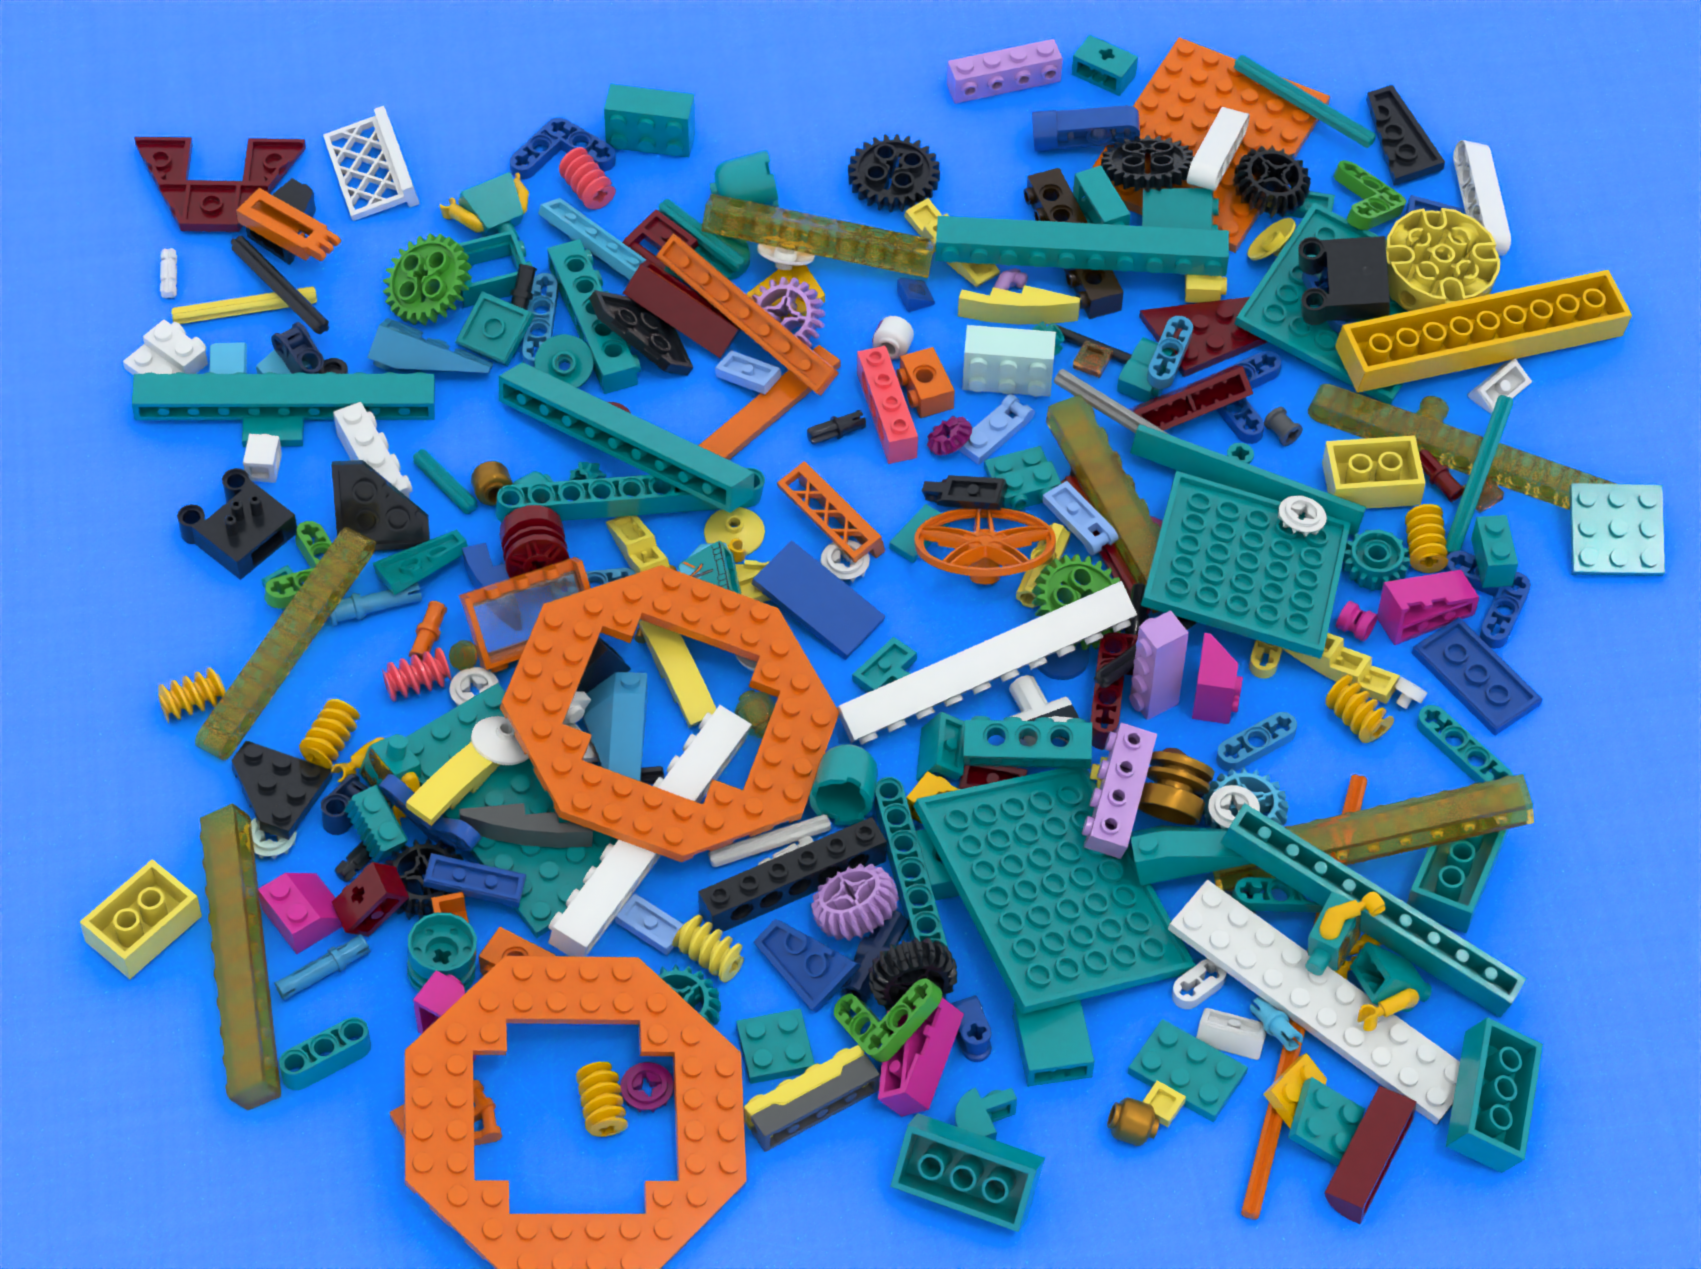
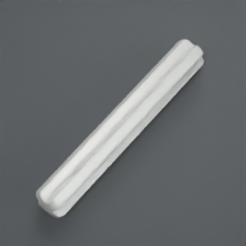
M820 815L711 852L709 851V860L713 867H718L796 842L805 836L811 837L830 831L831 824L827 815Z

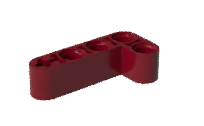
M1116 632L1105 634L1099 644L1096 672L1134 646L1138 635ZM1134 668L1125 675H1133ZM1124 676L1107 688H1101L1095 682L1090 722H1092V746L1097 749L1105 750V744L1110 731L1115 733L1119 726ZM1101 723L1107 724V728H1101Z

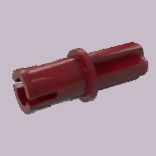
M1421 450L1419 455L1422 469L1429 476L1431 485L1435 484L1450 502L1456 501L1462 496L1464 488L1451 476L1447 466H1442L1428 450Z

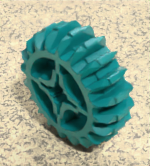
M675 964L672 968L673 971L668 972L662 966L658 976L694 1009L695 1005L701 1002L703 1007L699 1014L713 1027L717 1025L720 1020L721 1002L719 1001V992L717 988H713L711 978L704 979V974L701 970L692 974V969L689 965L684 971H679V967Z

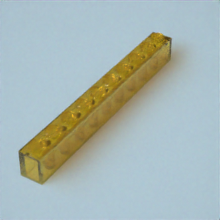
M1519 774L1505 776L1501 779L1484 783H1474L1453 790H1443L1418 798L1413 797L1387 805H1377L1373 808L1356 812H1346L1342 815L1325 819H1315L1311 822L1294 826H1284V828L1346 866L1533 824L1535 821L1533 803L1524 775ZM1255 864L1212 872L1215 885L1223 891H1233L1237 882L1242 878H1275Z
M232 803L200 817V840L203 844L204 858L202 864L206 872L207 886L205 887V892L210 910L208 921L212 930L213 941H211V949L215 959L214 977L218 988L217 1006L221 1017L220 1035L224 1046L222 1059L227 1075L225 1088L229 1099L248 1111L281 1097V1087L251 818Z

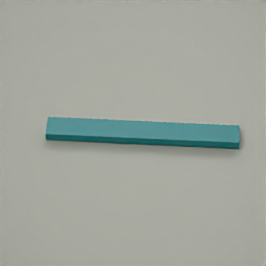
M1139 424L1136 430L1131 454L1192 476L1280 502L1291 496L1308 497L1319 503L1327 516L1351 522L1349 534L1354 536V534L1359 532L1366 507L1141 424Z

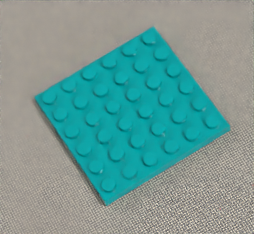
M1313 203L1236 317L1234 324L1353 386L1335 347L1339 334L1331 329L1327 321L1319 325H1310L1302 318L1301 299L1307 288L1303 283V272L1298 263V247L1300 242L1308 237L1330 240L1379 236L1369 230L1357 229L1351 226L1347 219ZM1311 254V255H1307V256H1308V257H1315L1316 255H1312V254ZM1321 273L1315 274L1320 280ZM1389 295L1390 315L1408 312L1396 301L1392 300ZM1317 305L1310 306L1311 308H1318ZM1374 318L1357 319V322L1365 321V320H1369V319H1374ZM1404 383L1364 391V393L1390 406Z
M1176 471L1141 606L1164 613L1171 610L1175 616L1321 659L1327 639L1351 522L1326 515L1327 519L1324 528L1320 529L1317 535L1309 533L1305 537L1299 531L1293 534L1292 528L1283 527V521L1278 519L1280 501ZM1303 512L1302 515L1300 514L1298 518L1303 520L1305 518V512Z

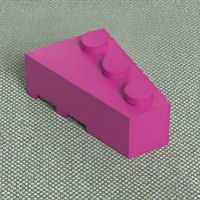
M1462 570L1387 581L1383 585L1377 619L1392 643L1397 645L1442 628L1458 617L1465 619L1475 615L1479 596Z
M942 997L938 1007L888 1061L882 1062L878 1094L879 1101L901 1117L929 1110L964 1013ZM908 1014L901 1017L898 1027L906 1022Z

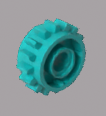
M1367 529L1360 535L1354 534L1353 541H1347L1343 558L1344 572H1349V579L1351 581L1354 580L1359 587L1371 589V591L1382 590L1384 582L1405 579L1410 564V558H1408L1409 549L1403 548V540L1398 539L1391 532L1389 533L1381 529Z

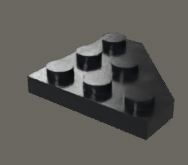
M594 290L589 300L598 320L663 371L688 376L694 367L674 327L627 296Z
M364 460L332 461L338 552L408 549L430 540L429 515Z
M247 740L232 759V771L235 777L239 779L242 793L249 808H252L256 816V823L259 829L288 840L332 780L331 769Z

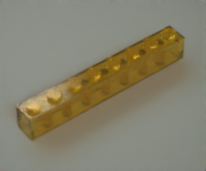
M1080 394L1049 405L1046 424L1092 506L1116 530L1119 540L1114 545L1135 582L1146 585L1161 529L1156 522L1153 523L1149 516L1147 503L1143 498H1139L1135 491L1133 478L1129 474L1126 475L1118 452L1113 451L1110 447L1105 429L1099 427L1095 420L1092 406L1089 403L1086 404L1082 395ZM1151 609L1152 614L1160 612L1158 610Z

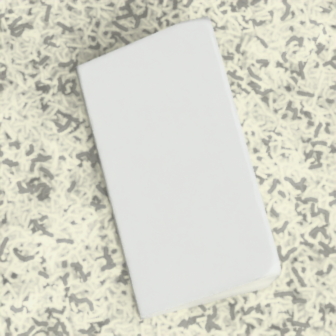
M1515 358L1500 366L1467 395L1472 401L1492 415L1498 396L1505 395L1513 399L1532 381Z
M1205 1008L1196 1038L1217 1050L1258 1060L1261 1056L1267 1032L1264 1030L1262 1022Z

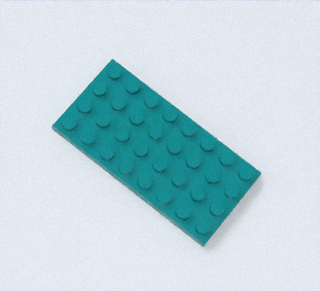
M499 683L494 684L406 736L408 740L407 747L421 763L420 787L447 761L472 742V730L479 721L494 716L504 717L500 706L505 691ZM528 758L526 761L516 765L500 764L474 793L469 791L453 810L448 808L442 816L460 820L459 809L524 803L525 815L556 811L553 807V800L548 791H544L534 772V765L530 758ZM559 818V823L570 822ZM593 830L592 847L553 848L525 846L481 836V840L470 853L479 864L527 874L519 908L513 907V909L537 939L550 931L548 927L557 912L564 913L568 907L566 902L575 889L579 891L585 885L583 879L592 866L597 868L602 862L600 857L609 843L615 845L618 839Z

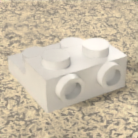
M164 319L143 336L144 344L123 360L124 369L132 375L147 372L156 374H174L177 372L197 374L208 365L207 349L203 341L198 337L189 338L179 323L173 322L170 324Z

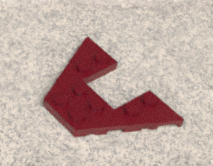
M134 137L136 148L181 231L239 232L243 225L238 223L236 210L259 188L270 194L306 149L305 139L248 138L243 181L188 180L193 147L191 137Z

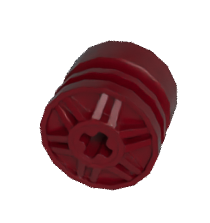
M527 505L512 511L501 523L499 535L503 549L505 569L509 578L570 559L563 523L560 516L551 508L541 505ZM556 579V580H553V581H550V582H547V583H544V584H541V585H538V586H535V587H544V586L550 585V583L556 582V581L559 580V579Z

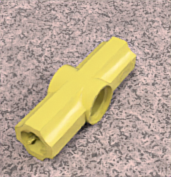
M1057 523L1049 525L1056 536V548L1053 555L1042 565L1025 572L1016 593V599L1023 606L1029 608L1037 606L1032 604V601L1037 596L1032 593V589L1037 585L1035 579L1041 574L1040 572L1046 565H1049L1055 558L1058 560L1062 558L1071 536V532L1067 531L1064 525ZM1045 540L1038 542L1037 547L1031 552L1030 560L1042 554L1046 548Z

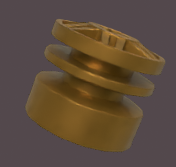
M1154 751L1150 760L1151 766L1148 768L1146 777L1155 783H1144L1138 809L1164 821L1189 826L1198 825L1206 803L1194 794H1207L1209 792L1210 786L1207 782L1213 780L1214 770L1205 763L1183 754Z

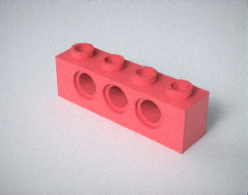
M886 346L857 351V376L888 464L917 458L918 434Z

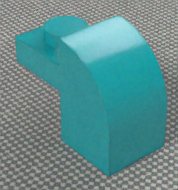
M976 1087L969 1090L957 1103L954 1126L996 1140L997 1131L993 1122L1016 1115L1017 1097L1013 1089L994 1090L984 1098L980 1097Z

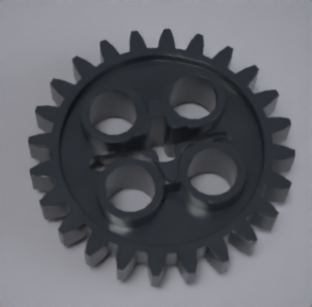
M899 134L895 135L894 140H890L887 135H884L883 141L873 137L872 145L863 142V149L856 148L855 156L850 157L848 183L852 185V193H858V200L867 198V206L877 203L879 211L884 206H888L889 212H892L894 207H898L901 212H904L905 205L911 208L915 206L916 201L920 203L925 200V197H933V190L938 189V182L940 181V163L936 161L935 153L929 154V146L920 148V140L913 144L910 143V136H907L904 141L900 140ZM901 157L899 159V167H896V162ZM889 179H892L891 186H890V188L888 189V187H889Z
M1146 135L1145 139H1140L1138 136H1135L1133 141L1125 138L1123 144L1115 142L1114 147L1108 146L1107 152H1103V157H1101V166L1110 181H1114V186L1123 184V189L1134 187V191H1138L1140 188H1145V191L1149 192L1151 188H1155L1161 191L1163 186L1172 189V184L1182 185V180H1187L1194 156L1193 151L1188 150V145L1181 146V141L1172 143V138L1161 140V136H1157L1155 139H1151L1149 135ZM1146 153L1151 154V173L1149 174L1145 173Z

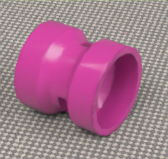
M1348 601L1337 619L1336 628L1343 632L1350 631L1354 633L1355 638L1364 642L1371 634L1377 622L1378 614L1370 610L1363 611L1359 608L1358 604Z

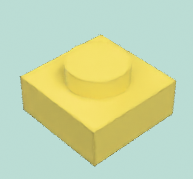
M1157 1080L1142 1102L1152 1105L1155 1110V1118L1159 1119L1160 1124L1168 1128L1185 1104L1186 1096Z

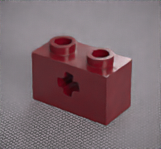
M372 862L363 869L356 879L342 890L332 901V904L345 933L361 934L362 936L369 937L409 898V895L395 866Z

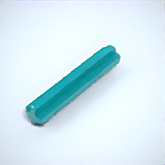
M420 449L413 455L414 464L465 514H470L477 509V500L425 449Z

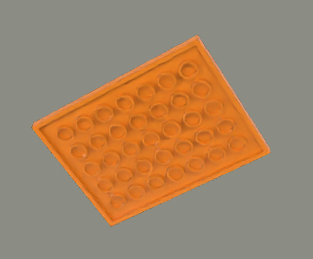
M1179 37L1133 105L1139 111V138L1145 139L1146 135H1149L1151 139H1155L1157 136H1161V140L1172 138V143L1181 141V146L1188 145V150H1192L1195 157L1222 107L1250 114L1245 136L1217 189L1213 191L1214 198H1219V216H1214V225H1218L1219 230L1229 231V251L1236 253L1260 215L1259 210L1256 208L1249 211V203H1241V196L1235 195L1236 187L1233 185L1234 171L1236 166L1239 165L1240 159L1247 155L1251 149L1257 151L1261 145L1266 150L1272 145L1276 151L1284 148L1286 154L1294 153V157H1296L1319 120L1235 70L1236 59ZM1283 78L1329 105V95ZM1107 145L1103 152H1107L1108 146L1114 147V145ZM1103 152L1101 153V155L1099 156V158L1097 159L1092 168L1101 165V157H1103ZM1149 153L1145 154L1146 174L1151 173V154ZM1182 180V185L1172 184V188H1202L1188 184L1187 180ZM1123 184L1114 186L1127 209L1142 215L1143 189L1145 188L1134 191V187L1123 189Z

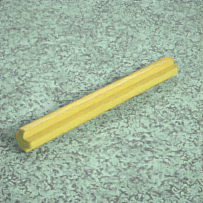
M313 286L297 288L311 304L317 302L316 290ZM275 292L174 307L171 313L173 322L185 324L289 308V306Z

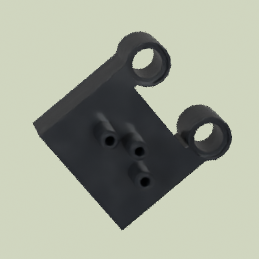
M1385 236L1330 240L1308 237L1300 242L1298 247V263L1302 272L1314 275L1321 272L1324 267H1327L1328 294L1320 288H1310L1303 293L1301 308L1302 318L1306 323L1319 325L1325 321L1379 318L1390 315ZM1311 254H1312V255H1316V256H1315V257H1308L1307 255H1311ZM1312 305H1318V306H1320V307H1318V308H1311L1310 306H1312Z
M234 468L225 472L222 477L227 502L207 519L205 518L204 510L200 506L194 504L186 505L178 511L177 518L181 537L185 542L198 546L241 580L296 535L297 523L295 514L252 482L245 470Z

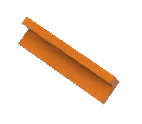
M805 461L777 482L778 488L854 563L868 552L875 558L885 552L882 536ZM798 478L799 483L806 491H793L789 485ZM810 498H815L825 510H812L809 507ZM829 517H834L844 529H831L828 526ZM848 536H854L862 545L854 551L848 545Z

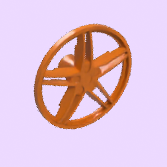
M962 508L947 511L926 520L915 532V550L921 559L938 569L969 576L972 582L984 585L996 583L999 581L1000 576L1022 573L1042 565L1051 558L1056 548L1055 533L1046 522L1028 513L1001 508V510ZM975 518L973 532L941 526L957 520ZM981 518H987L988 529H980ZM993 518L1011 520L1027 526L995 532ZM924 540L938 542V546L954 548L955 550L949 553L943 560H940L928 553L924 546ZM1046 541L1045 550L1041 555L1032 560L1016 549L1032 546V542Z

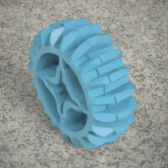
M1243 767L1240 773H1236L1231 768L1228 776L1220 773L1217 781L1212 780L1209 784V792L1203 796V800L1206 803L1203 811L1205 825L1211 826L1210 828L1222 829L1217 822H1212L1211 815L1208 812L1209 799L1219 788L1236 785L1248 789L1256 796L1260 805V813L1263 814L1269 811L1270 813L1267 817L1284 826L1287 822L1288 816L1286 814L1289 808L1288 802L1285 801V791L1279 790V781L1270 783L1271 778L1269 774L1263 777L1259 776L1258 769L1252 774L1247 773L1245 767ZM1231 801L1229 810L1236 817L1238 810L1236 805H1234V801Z

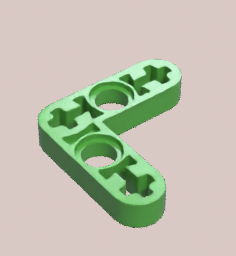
M1346 160L1338 163L1333 174L1334 179L1364 199L1351 206L1347 216V222L1351 226L1360 230H1369L1401 215L1406 204L1405 197L1357 164Z
M304 521L297 526L296 545L310 566V569L269 580L265 586L264 599L269 606L279 609L341 593L346 590L349 582V569L320 524L313 521ZM320 553L326 554L330 559L319 560L315 555ZM302 582H310L315 587L312 589H304L299 584Z
M920 979L909 988L881 1021L863 1001L853 994H846L835 1004L834 1016L865 1053L878 1062H885L894 1056L938 1007L942 999V991L929 979ZM851 1009L856 1013L853 1018L849 1013ZM908 1014L906 1022L898 1027L901 1017ZM870 1021V1027L868 1028V1030L864 1034L860 1035V1031L864 1024Z

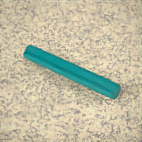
M665 199L659 204V212L695 237L698 244L734 272L738 273L745 268L746 259L673 201Z

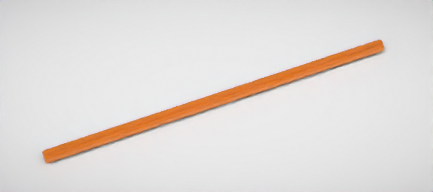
M1357 774L1352 775L1350 778L1331 857L1347 866L1368 781L1365 776ZM1316 913L1314 924L1316 923L1320 913ZM1290 1019L1289 1023L1304 1038L1305 1029ZM1293 1037V1040L1300 1046L1293 1051H1288L1283 1045L1274 1082L1299 1057L1302 1043L1298 1042L1295 1037ZM1270 1102L1268 1103L1241 1211L1243 1217L1252 1220L1258 1219L1283 1123V1119Z

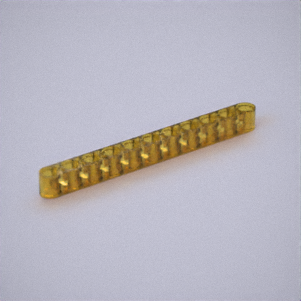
M1322 384L1318 387L1308 408V414L1313 420L1365 439L1415 435L1419 452L1423 449L1428 450L1442 466H1447L1450 469L1468 475L1471 473L1483 437L1331 384ZM1501 443L1498 445L1486 481L1568 510H1570L1569 486L1571 483L1616 484Z

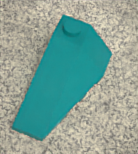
M1161 825L1132 831L1130 836L1140 886L1253 863L1220 843L1228 829Z

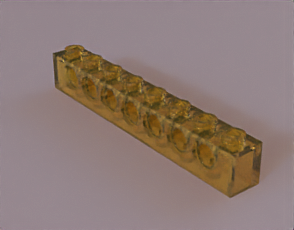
M711 194L705 205L701 230L702 232L924 278L929 277L936 248V240L716 194Z

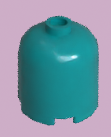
M767 150L726 160L716 167L714 183H709L713 200H719L721 207L726 212L741 214L779 206L774 175L770 174L768 164L770 159Z
M842 744L830 748L823 755L809 795L811 808L818 816L825 814L829 818L835 819L834 823L836 825L851 826L864 820L865 815L872 810L878 780L877 763L871 754L862 747Z

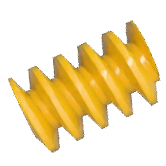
M1422 504L1409 510L1405 516L1410 565L1416 571L1422 573L1438 572L1444 569L1449 561L1446 558L1448 550L1444 537L1443 510L1438 505Z
M211 667L206 668V678L197 671L194 673V682L185 675L182 677V686L176 680L170 681V690L164 684L158 685V699L168 724L170 713H173L180 720L181 710L185 709L192 716L193 705H197L203 712L205 711V701L207 700L213 707H217V697L219 696L225 703H228V697L219 674H216Z
M1343 676L1328 692L1325 704L1329 709L1334 710V714L1337 717L1342 718V722L1346 726H1350L1352 733L1358 735L1362 743L1373 742L1391 728L1394 718L1393 716L1384 718L1387 712L1384 707L1374 711L1378 701L1372 699L1366 703L1370 696L1369 692L1363 691L1359 693L1362 687L1361 684L1356 682L1350 685L1353 681V676Z
M339 699L328 700L323 706V710L318 714L317 719L311 725V729L308 730L305 738L299 744L302 756L308 762L331 769L333 766L332 761H336L339 757L338 751H342L345 747L344 742L349 741L351 738L350 732H354L357 728L355 721L360 719L358 711L345 701Z
M609 1062L590 1063L580 1068L576 1073L581 1106L583 1107V1117L585 1118V1128L591 1135L596 1137L616 1135L628 1128V1121L624 1119L626 1111L621 1107L623 1105V1097L619 1095L621 1093V1086L617 1083L619 1075L611 1071L612 1065Z

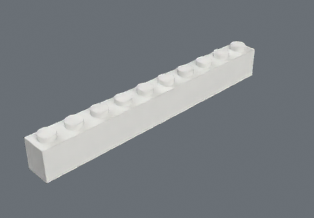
M1122 581L841 704L837 707L840 721L850 743L859 740L861 745L878 738L876 732L888 728L890 733L907 725L905 719L916 715L919 720L935 713L933 707L944 702L945 706L949 707L963 700L961 694L972 690L974 695L991 688L989 682L997 678H1001L1002 682H1005L1020 675L1018 669L1029 665L1030 670L1047 663L1046 657L1057 653L1058 657H1062L1076 650L1074 647L1076 643L1084 640L1086 645L1102 639L1103 635L1101 632L1113 628L1115 633L1131 626L1129 620L1134 618L1137 613Z
M719 705L713 714L708 712L699 725L700 732L697 736L694 734L689 736L682 749L685 752L681 757L674 756L667 767V776L664 779L659 777L653 786L700 803L708 793L712 780H717L745 743L752 724ZM619 839L615 845L609 843L600 857L602 861L597 868L592 866L583 879L585 885L580 891L575 889L566 902L568 907L564 913L557 912L551 920L548 928L552 932L548 943L568 956L586 957L661 855Z

